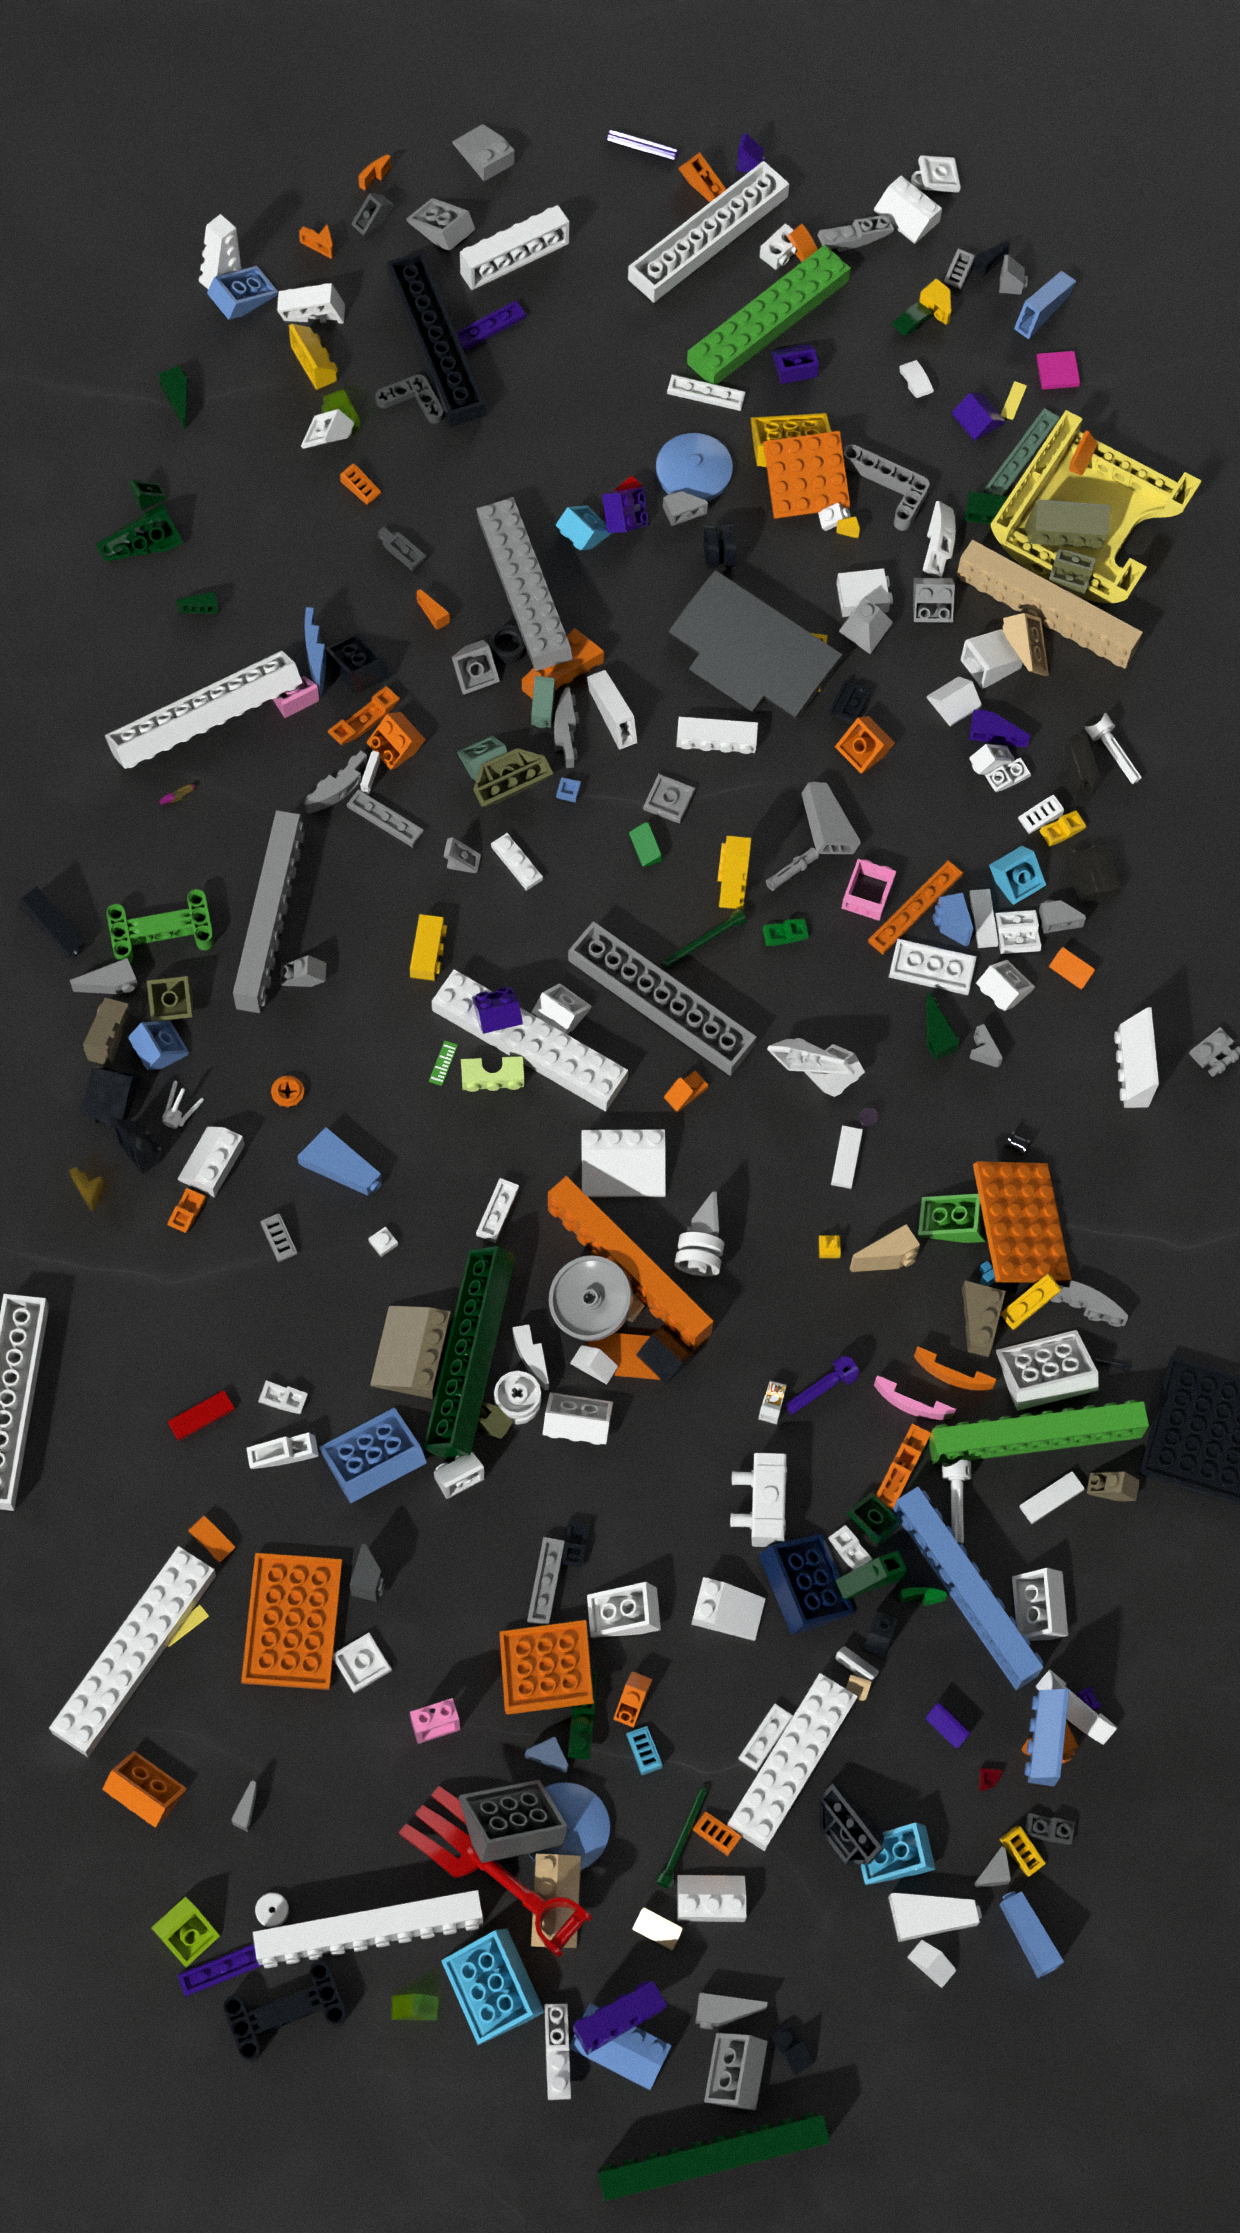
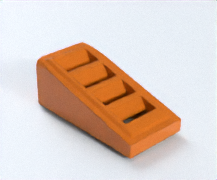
M354 463L340 474L341 483L367 506L381 495V491ZM369 490H372V492H371L369 495H367V496L364 495V494H366Z
M421 589L417 590V602L435 629L438 630L450 623V614Z
M706 1811L692 1829L727 1857L742 1838L741 1835ZM709 1820L711 1823L705 1831H702V1826ZM714 1825L718 1828L712 1836L708 1835ZM721 1831L725 1832L722 1838L717 1841L716 1837ZM730 1836L732 1839L728 1845H723L727 1837Z

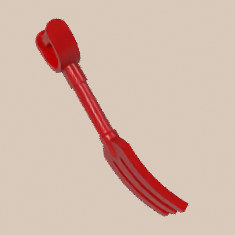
M438 1786L431 1796L466 1825L460 1801ZM424 1805L418 1809L415 1815L461 1854L459 1859L408 1824H405L399 1831V1834L405 1840L430 1857L454 1878L467 1875L477 1868L486 1871L523 1902L522 1905L536 1915L535 1927L539 1939L558 1957L563 1954L561 1949L586 1920L590 1922L592 1916L569 1898L557 1897L546 1901L537 1892L527 1888L495 1860L482 1863L472 1846L470 1836ZM559 1907L574 1910L575 1912L554 1937L548 1940L542 1933V1922L546 1914L552 1909Z

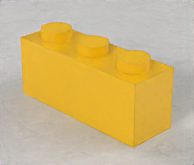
M419 914L410 965V978L435 981V975L440 973L441 962H438L439 955H443L444 944L441 941L442 937H446L447 933L444 917Z

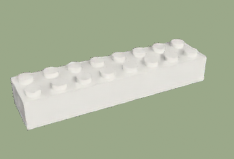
M821 1673L818 1675L727 1825L729 1828L763 1851L767 1849L858 1696Z

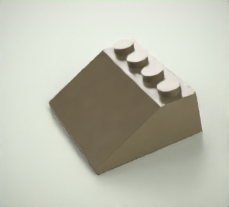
M389 1306L370 1386L433 1399L450 1327L451 1312L430 1307Z

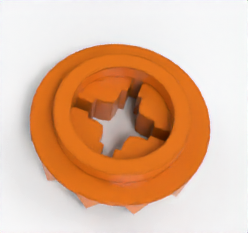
M293 1076L278 1078L271 1088L273 1101L279 1106H286L287 1108L293 1105L297 1106L304 1095L302 1082ZM287 1085H289L290 1091L294 1092L290 1093L288 1099L285 1093H282L286 1091Z

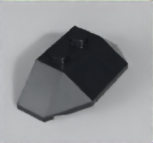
M832 1783L818 1799L821 1833L846 1865L871 1864L885 1848L884 1834L855 1799Z

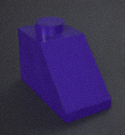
M747 133L742 135L737 160V171L746 173L766 160L763 157L764 149Z

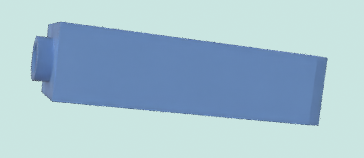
M1063 271L1059 272L1025 301L1014 329L1030 339L1071 295L1076 280Z
M326 1127L297 1156L298 1163L301 1166L367 1196L372 1191L376 1192L382 1184L381 1173Z
M1012 1891L1003 1896L1004 1901L1000 1903V1907L1037 1978L1058 1969L1064 1961L1022 1891L1018 1894Z

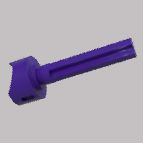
M845 1356L835 1359L832 1362L834 1371L785 1404L788 1412L793 1415L841 1380L848 1386L856 1381L859 1369L853 1360ZM847 1367L848 1371L844 1373L843 1369Z

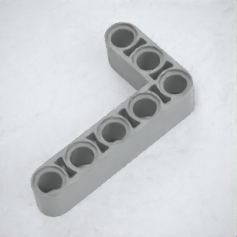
M856 445L846 446L843 451L846 469L904 495L895 512L894 526L901 531L907 530L927 498L930 485L929 480Z

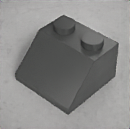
M362 1544L350 1582L351 1595L377 1602L378 1596H383L385 1579L382 1578L381 1570L367 1545Z

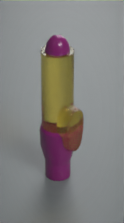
M188 784L159 799L161 805L170 802L175 803L181 800L182 796L194 791L193 789L196 786L195 784Z

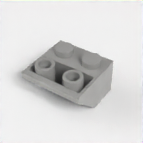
M914 578V622H953L955 592L953 578Z

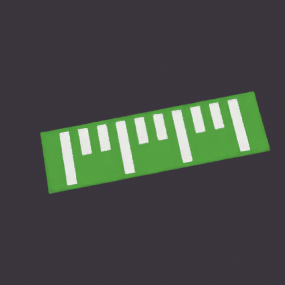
M444 1040L428 1082L440 1086L443 1085L457 1049V1044Z

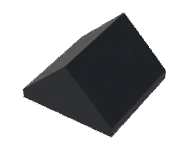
M666 1326L652 1333L636 1356L665 1384H668L696 1357V1354Z

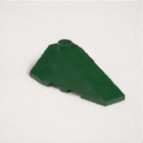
M163 503L97 542L96 546L103 559L111 561L135 555L142 556L148 555V553L166 552L182 544L183 540Z

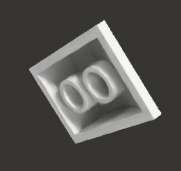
M703 1577L692 1625L755 1641L765 1598L725 1582Z
M647 1582L587 1595L591 1638L638 1635L661 1630L657 1588Z

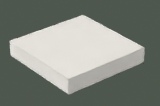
M919 157L918 161L924 190L960 191L961 186L955 158Z
M370 1633L365 1634L333 1654V1660L353 1693L392 1671Z

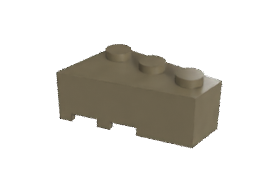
M105 998L103 1003L99 1005L97 1016L83 1043L84 1052L89 1061L112 1066L131 1012L128 1003Z
M964 1281L962 1295L968 1352L989 1357L1006 1291Z

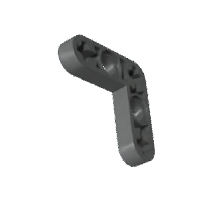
M423 375L411 376L376 392V404L381 408H388L415 397L429 422L436 424L443 420V408ZM416 382L422 384V391H420L419 385L415 384ZM399 388H404L407 392L401 395L396 391ZM430 396L432 400L430 402H424L422 401V397ZM432 407H433L434 412H435L436 414L438 413L437 416H435L434 414H432V409H431Z

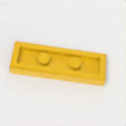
M1048 1273L1005 1308L1000 1315L1012 1330H1015L1060 1293L1062 1289Z

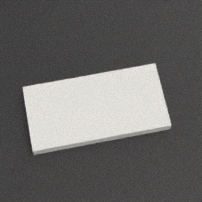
M897 939L889 978L968 995L977 956Z

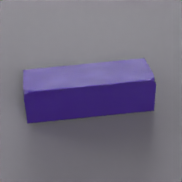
M937 1703L926 1716V1720L955 1748H959L970 1735V1732L940 1703Z

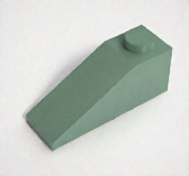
M535 676L531 725L539 728H551L555 702V678Z

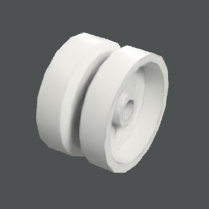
M682 1233L679 1236L678 1249L680 1251L676 1253L674 1266L691 1275L715 1276L719 1274L721 1266L719 1257L723 1255L724 1242L720 1238L706 1233Z
M509 1372L502 1376L495 1386V1406H498L513 1421L512 1424L527 1423L540 1410V1385L535 1377L527 1372Z

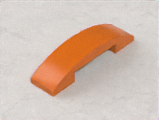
M385 686L372 696L370 703L346 721L342 719L330 728L328 733L340 745L347 744L366 733L381 721L400 701V698Z
M917 1346L914 1354L915 1359L926 1371L941 1381L969 1390L993 1389L996 1382L995 1378L978 1371L974 1378L936 1363L937 1354Z

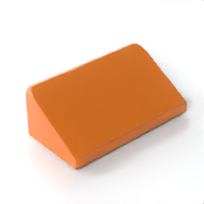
M1087 430L1084 432L1069 466V471L1080 476L1084 474L1097 446L1096 440Z
M1064 947L1060 949L1049 965V968L1081 990L1095 972L1094 968Z

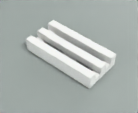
M376 751L371 752L360 784L361 791L368 796L380 764V753Z

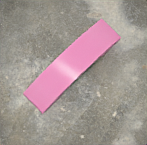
M877 1375L874 1383L875 1388L887 1401L900 1410L930 1420L953 1419L956 1411L955 1408L936 1401L934 1408L895 1392L897 1383Z

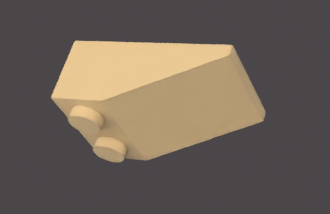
M1027 613L1003 618V632L1028 671L1048 676L1041 618Z
M904 1225L855 1253L852 1257L850 1270L851 1272L899 1269L902 1266L908 1267L916 1261L920 1244L908 1226Z

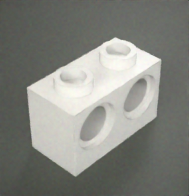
M784 224L760 248V258L775 270L781 265L784 266L789 261V258L797 252V249L787 238V235L793 231L787 224Z

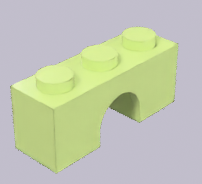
M523 1056L502 1057V1068L496 1073H489L483 1069L482 1058L461 1059L462 1090L475 1092L479 1089L495 1091L500 1088L516 1090L524 1087Z

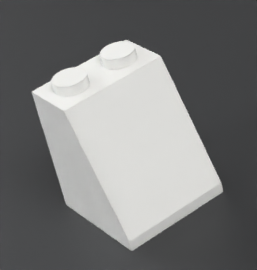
M1002 629L966 640L961 656L962 663L982 690L1021 669L1023 663L1007 640Z

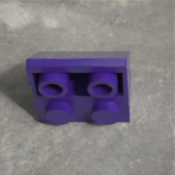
M809 344L771 351L781 384L818 376L819 362L815 349Z
M644 487L602 494L607 533L628 532L649 526Z
M501 987L490 993L480 992L472 997L478 1023L483 1034L523 1024L519 1001L512 987Z

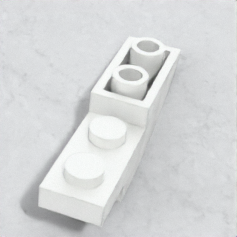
M940 501L935 503L927 537L931 540L922 570L935 578L942 577L946 560L952 557L956 531L953 509Z
M545 2004L548 2100L571 2099L567 2004Z

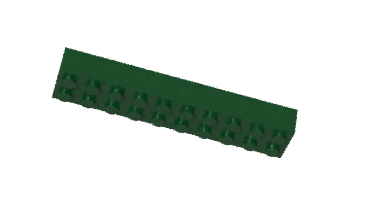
M499 1246L473 1249L468 1252L423 1447L424 1450L441 1458L471 1455L473 1441L516 1256Z
M817 2112L801 2115L802 2120L795 2122V2118H789L779 2121L780 2126L773 2127L772 2123L757 2126V2132L751 2133L750 2129L734 2132V2138L728 2139L727 2135L712 2138L713 2143L706 2144L705 2140L691 2143V2149L683 2150L682 2146L668 2149V2155L661 2156L660 2152L645 2155L646 2160L638 2162V2158L623 2161L624 2166L616 2168L615 2164L600 2167L601 2172L597 2173L603 2201H608L829 2144L830 2139L824 2115L818 2116Z

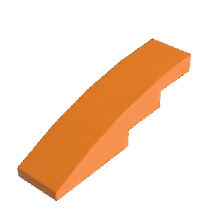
M914 1424L911 1425L876 1494L892 1510L931 1435L930 1432Z

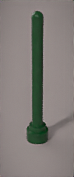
M739 908L731 913L728 920L663 960L662 966L664 968L671 966L732 926L743 925L747 922L745 915Z
M701 1787L696 1795L665 1870L658 1873L654 1881L663 1888H672L674 1883L673 1871L707 1795V1789Z

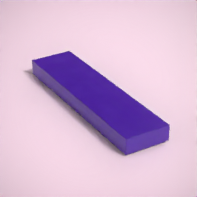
M516 300L457 331L456 334L463 351L526 318V313Z
M252 1944L177 1976L183 1993L187 1997L263 1965H259L256 1958L255 1945Z

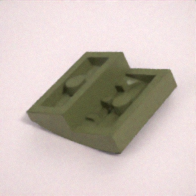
M1058 548L1048 581L1062 589L1085 595L1096 558Z

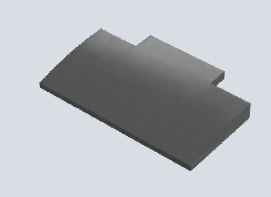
M716 570L703 584L669 630L671 636L699 654L689 668L691 672L752 713H754L765 698L796 720L799 719L843 656Z

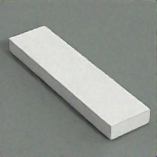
M676 375L671 376L667 394L738 411H741L745 398V391Z

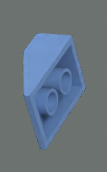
M258 266L215 276L207 292L228 320L246 315L279 293Z

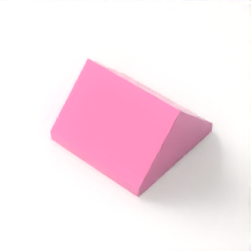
M303 676L301 677L303 683L298 685L296 689L285 691L279 697L273 699L284 718L319 701L316 683Z

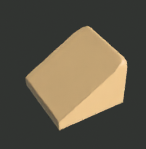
M850 1675L846 1689L858 1696L857 1699L865 1701L871 1681Z

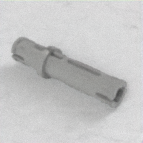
M811 847L801 856H796L790 864L767 879L766 884L768 888L774 891L796 873L804 871L810 863L819 858L816 849Z

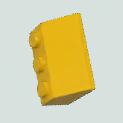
M290 324L291 348L315 389L318 390L336 382L338 369L335 363L329 360L327 349L325 347L322 348L320 345L321 341L318 334H314L310 327Z

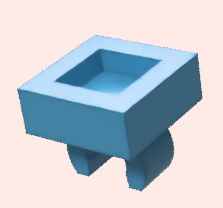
M986 1261L980 1265L979 1271L983 1275L980 1281L981 1285L990 1286L996 1282L994 1270L990 1263Z

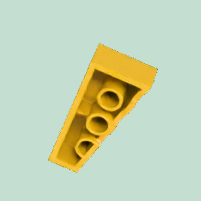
M727 836L726 843L721 845L718 881L721 882L719 907L743 909L751 838Z

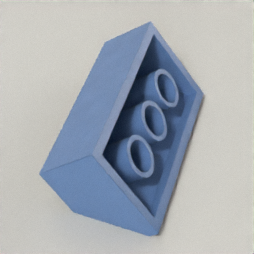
M1069 1689L1040 1690L1037 1696H1033L1032 1709L1035 1710V1717L1031 1718L1029 1731L1033 1732L1032 1740H1028L1027 1745L1030 1762H1026L1024 1775L1028 1776V1783L1055 1786L1060 1779Z
M589 2003L583 2017L593 2015L598 2007ZM634 2027L589 2055H586L576 2035H574L569 2049L651 2090L671 2049V2045Z

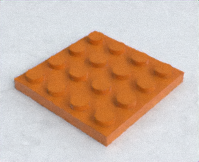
M840 431L763 442L774 519L815 514L836 503L842 505L843 508L850 509Z
M586 1620L499 1632L506 1715L594 1703Z

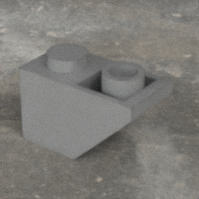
M309 955L281 966L280 985L312 987L325 982L326 962Z

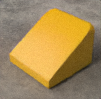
M850 517L838 520L836 532L853 538H859L860 527L857 518Z

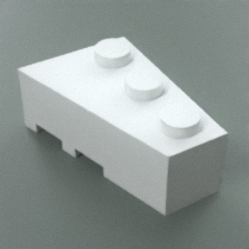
M324 283L322 285L279 291L277 311L284 321L308 322V319H320V323H326V320H338V323L344 324L345 303L332 283Z

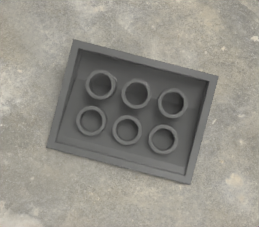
M540 1780L459 1796L472 1846L482 1863L563 1846L568 1826Z

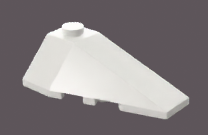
M801 1038L785 1039L769 1045L767 1048L788 1071L852 1075L855 1073V1070L845 1060Z

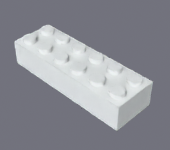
M557 205L546 209L536 216H531L521 223H516L509 229L499 231L494 236L483 239L471 247H466L460 251V274L470 289L474 290L568 245L569 220Z

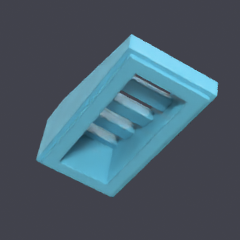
M647 1726L626 1733L641 1776L663 1767ZM645 1734L646 1738L634 1742V1737ZM648 1742L649 1746L637 1749L636 1746ZM651 1750V1754L640 1757L641 1753ZM654 1758V1762L646 1765L643 1764V1761Z

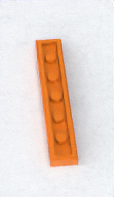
M948 860L869 938L868 943L881 954H884L897 939L939 900V897H942L963 876V872Z

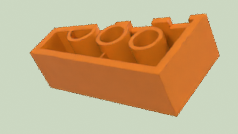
M574 628L567 635L573 660L535 671L533 668L522 679V691L533 699L535 676L555 678L556 691L558 687L565 683L569 684L577 676L586 674L594 666L603 664L604 651Z

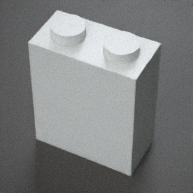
M884 569L838 573L836 584L842 617L850 616L864 597L879 607L884 613L889 612V606L893 604L892 593H888V587L890 586L889 576H885Z

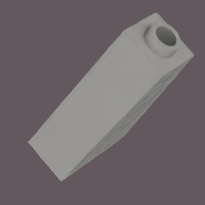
M816 781L809 782L801 794L817 854H854L861 844L828 784Z

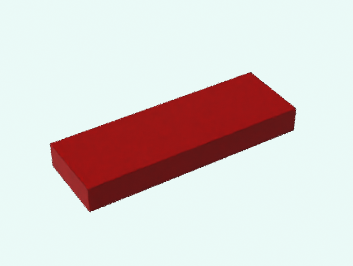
M223 1390L167 1422L177 1440L180 1441L235 1409Z

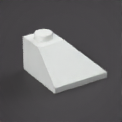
M339 409L316 415L301 447L305 449L347 439L352 433L351 429L354 422Z

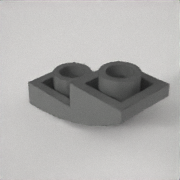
M1030 1813L1027 1814L1025 1833L1030 1838L1071 1845L1075 1822Z

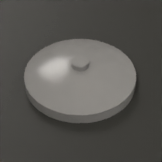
M583 1256L566 1264L555 1276L549 1292L550 1312L556 1324L568 1335L584 1341L604 1339L615 1333L627 1320L633 1302L632 1286L626 1273L611 1260L600 1256Z

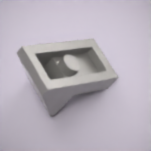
M453 837L447 839L444 857L448 859L447 868L477 873L481 854Z
M982 1024L976 1028L974 1040L978 1048L971 1051L969 1058L993 1067H999L1003 1057L987 1028Z

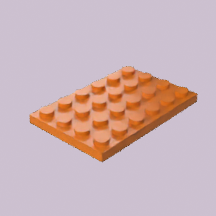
M980 1161L974 1163L973 1168L996 1282L1037 1283L1048 1273L1056 1283H1068L1071 1281L1048 1163Z
M255 1553L242 1684L330 1690L342 1559Z

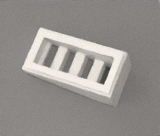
M1052 795L1019 816L1018 819L1028 834L1060 818L1063 815L1064 809L1057 798ZM1042 810H1045L1048 816H1046ZM1036 813H1037V814L1039 815V817L1041 818L1040 821H1039L1038 818L1036 817V815H1035ZM1029 817H1030V818L1033 820V822L1035 823L1033 826H1032V824L1030 823V821L1028 820Z

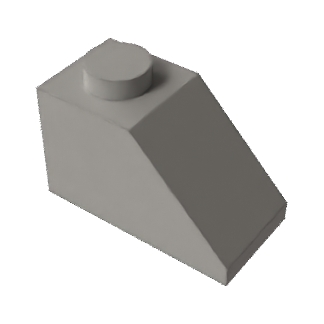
M1009 255L1004 256L999 293L1021 295L1023 287H1027L1028 276H1024L1025 268Z
M682 491L670 493L663 497V509L671 526L707 514L708 503L704 499Z
M1047 900L1041 903L1038 911L1044 933L1081 928L1086 920L1084 914L1061 900Z

